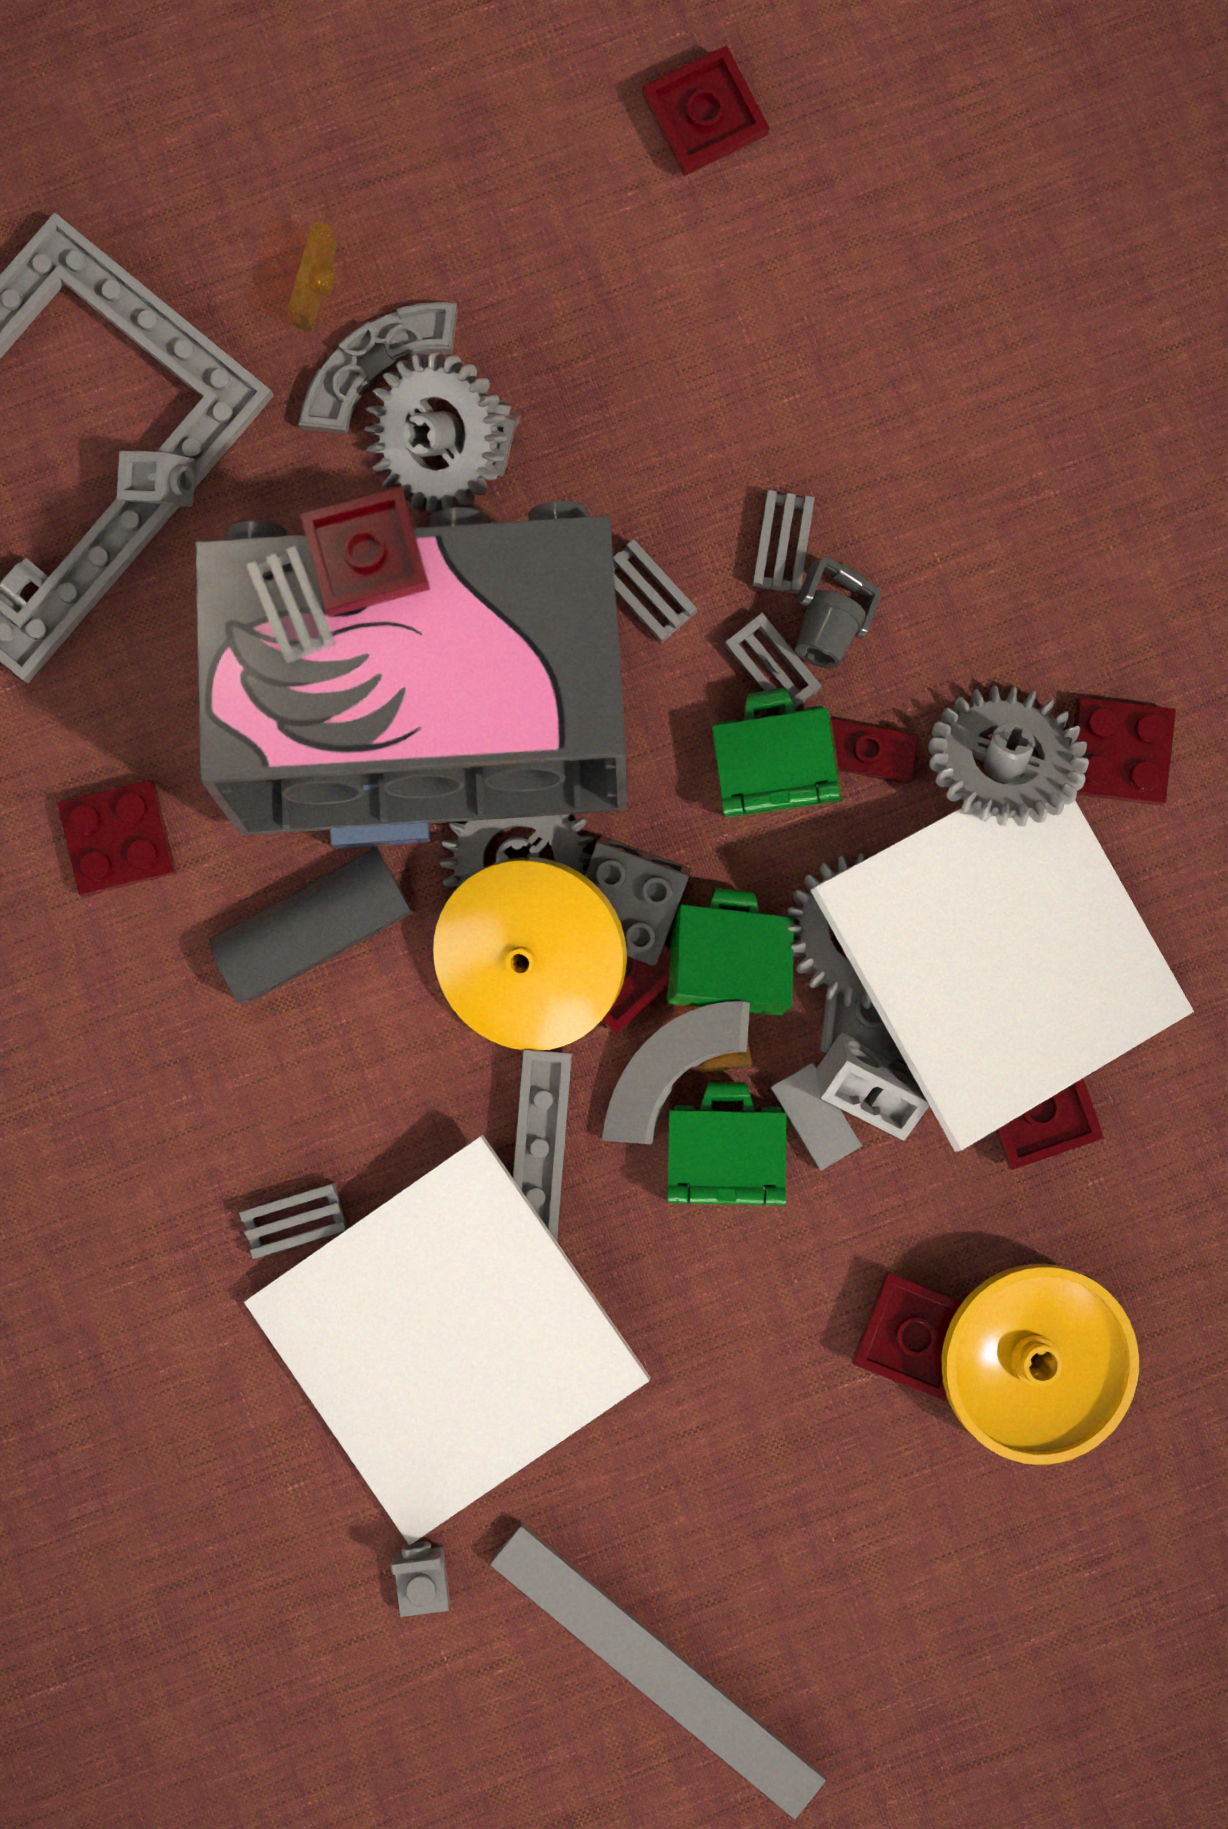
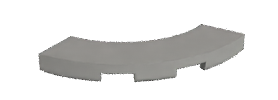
M432 302L401 307L397 309V312L383 316L371 323L367 321L351 332L338 344L339 347L329 357L323 367L316 372L301 408L298 423L300 429L347 435L353 412L365 391L378 377L396 366L397 362L412 359L414 354L429 355L432 352L452 354L458 312L457 303Z
M735 1001L706 1005L673 1019L654 1033L634 1054L616 1084L604 1122L602 1141L652 1145L654 1130L661 1108L672 1091V1084L685 1071L713 1057L734 1052H747L750 1003Z

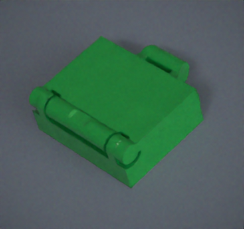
M785 687L749 693L746 700L744 721L738 722V719L720 721L718 725L712 726L722 807L726 818L734 819L843 802L831 713L828 708L819 705L803 708L804 711L798 712ZM785 707L786 714L756 719L755 712Z
M723 888L714 889L707 908L680 905L671 923L667 1003L703 1007L721 1002L744 1001L750 1003L749 1013L782 1016L783 1013L792 1007L793 949L791 946L794 942V931L788 930V926H794V918L760 914L757 899L753 892ZM719 908L745 910L746 912L732 911V910H724V909H719Z
M709 1081L699 1110H693V1105H674L673 1109H668L667 1204L785 1206L787 1113L781 1111V1107H760V1111H755L746 1082ZM712 1101L742 1102V1111L711 1110Z

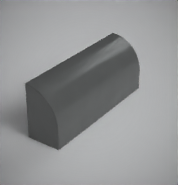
M376 847L209 938V945L218 968L236 1002L248 1005L414 914V911L380 848Z

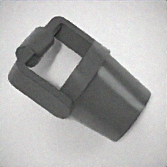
M823 557L814 561L810 566L798 598V602L803 605V618L795 646L797 655L806 662L819 667L837 668L840 666L854 637L856 636L861 639L868 632L880 600L879 588L867 581L864 575L843 562H836L829 557ZM822 573H827L841 585L865 597L863 606L839 593L825 590L816 591Z

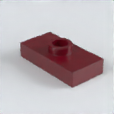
M831 719L839 772L906 784L912 781L919 741L918 734Z

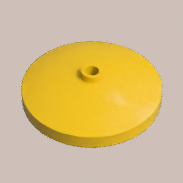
M510 858L486 866L463 882L448 899L440 914L434 935L433 954L436 975L440 987L453 1010L478 1034L490 1041L513 1049L550 1050L570 1044L586 1035L605 1017L615 1003L626 973L627 949L621 922L610 901L591 880L580 872L562 863L544 858ZM520 954L527 957V959L529 960V965H526L521 961Z
M1028 1264L1013 1267L995 1274L976 1287L966 1297L953 1316L945 1336L942 1351L943 1384L949 1403L959 1421L989 1450L1007 1459L1026 1464L1061 1463L1081 1456L1098 1446L1116 1429L1129 1409L1134 1397L1139 1374V1353L1135 1333L1130 1320L1117 1300L1101 1285L1085 1275L1069 1268L1051 1264ZM1037 1353V1359L1032 1363L1031 1358Z

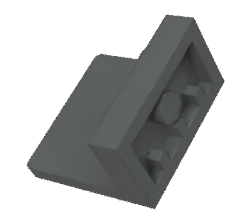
M601 836L594 849L585 877L591 880L603 892L616 911L625 936L627 956L650 965H655L659 959L692 868Z

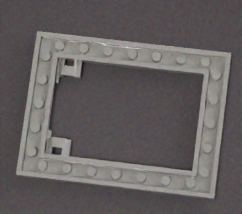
M54 212L0 275V359L59 290L66 285L202 397L156 451L194 458L196 461V488L274 397L272 391ZM115 499L49 577L27 558L21 563L16 564L0 583V662L23 681L29 683L180 506L166 503L128 502ZM33 582L39 589L27 602L20 596V592L26 584Z

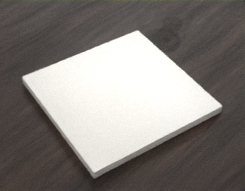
M1023 776L1018 781L1007 783V785L1024 784L1032 779ZM1076 801L1071 804H1064L1063 811L1059 815L1047 813L1046 820L1042 823L1035 822L1029 816L1026 826H1018L1013 818H1008L1006 826L998 825L994 815H991L987 821H982L979 819V810L974 809L966 813L959 809L810 890L955 1152L967 1148L1194 1012Z
M483 1135L244 1302L409 1546L645 1385L651 1378Z

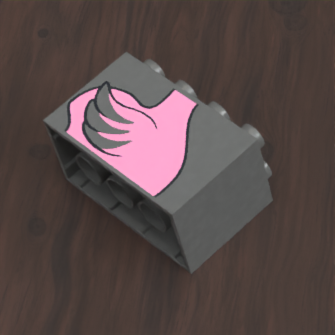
M552 501L537 505L529 511V521L488 523V516L484 512L472 508L455 507L439 510L428 517V527L413 528L430 590L328 617L324 607L306 535L287 536L286 529L281 525L268 521L254 520L243 521L229 526L226 529V540L196 542L200 777L202 784L239 834L244 836L330 830V828L429 824L627 811L626 744L610 515L589 517V510L586 506L572 501ZM296 546L336 645L287 664L246 565L254 561L258 565L267 562V556L275 553L277 557L287 554L285 549ZM293 567L283 570L310 638L313 639L321 636ZM273 574L264 577L291 647L300 644L301 642ZM378 784V787L363 791V785Z

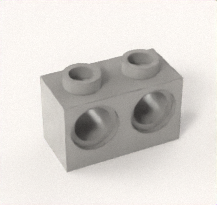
M841 1032L816 1068L821 1099L903 1141L929 1108V1104L908 1066Z

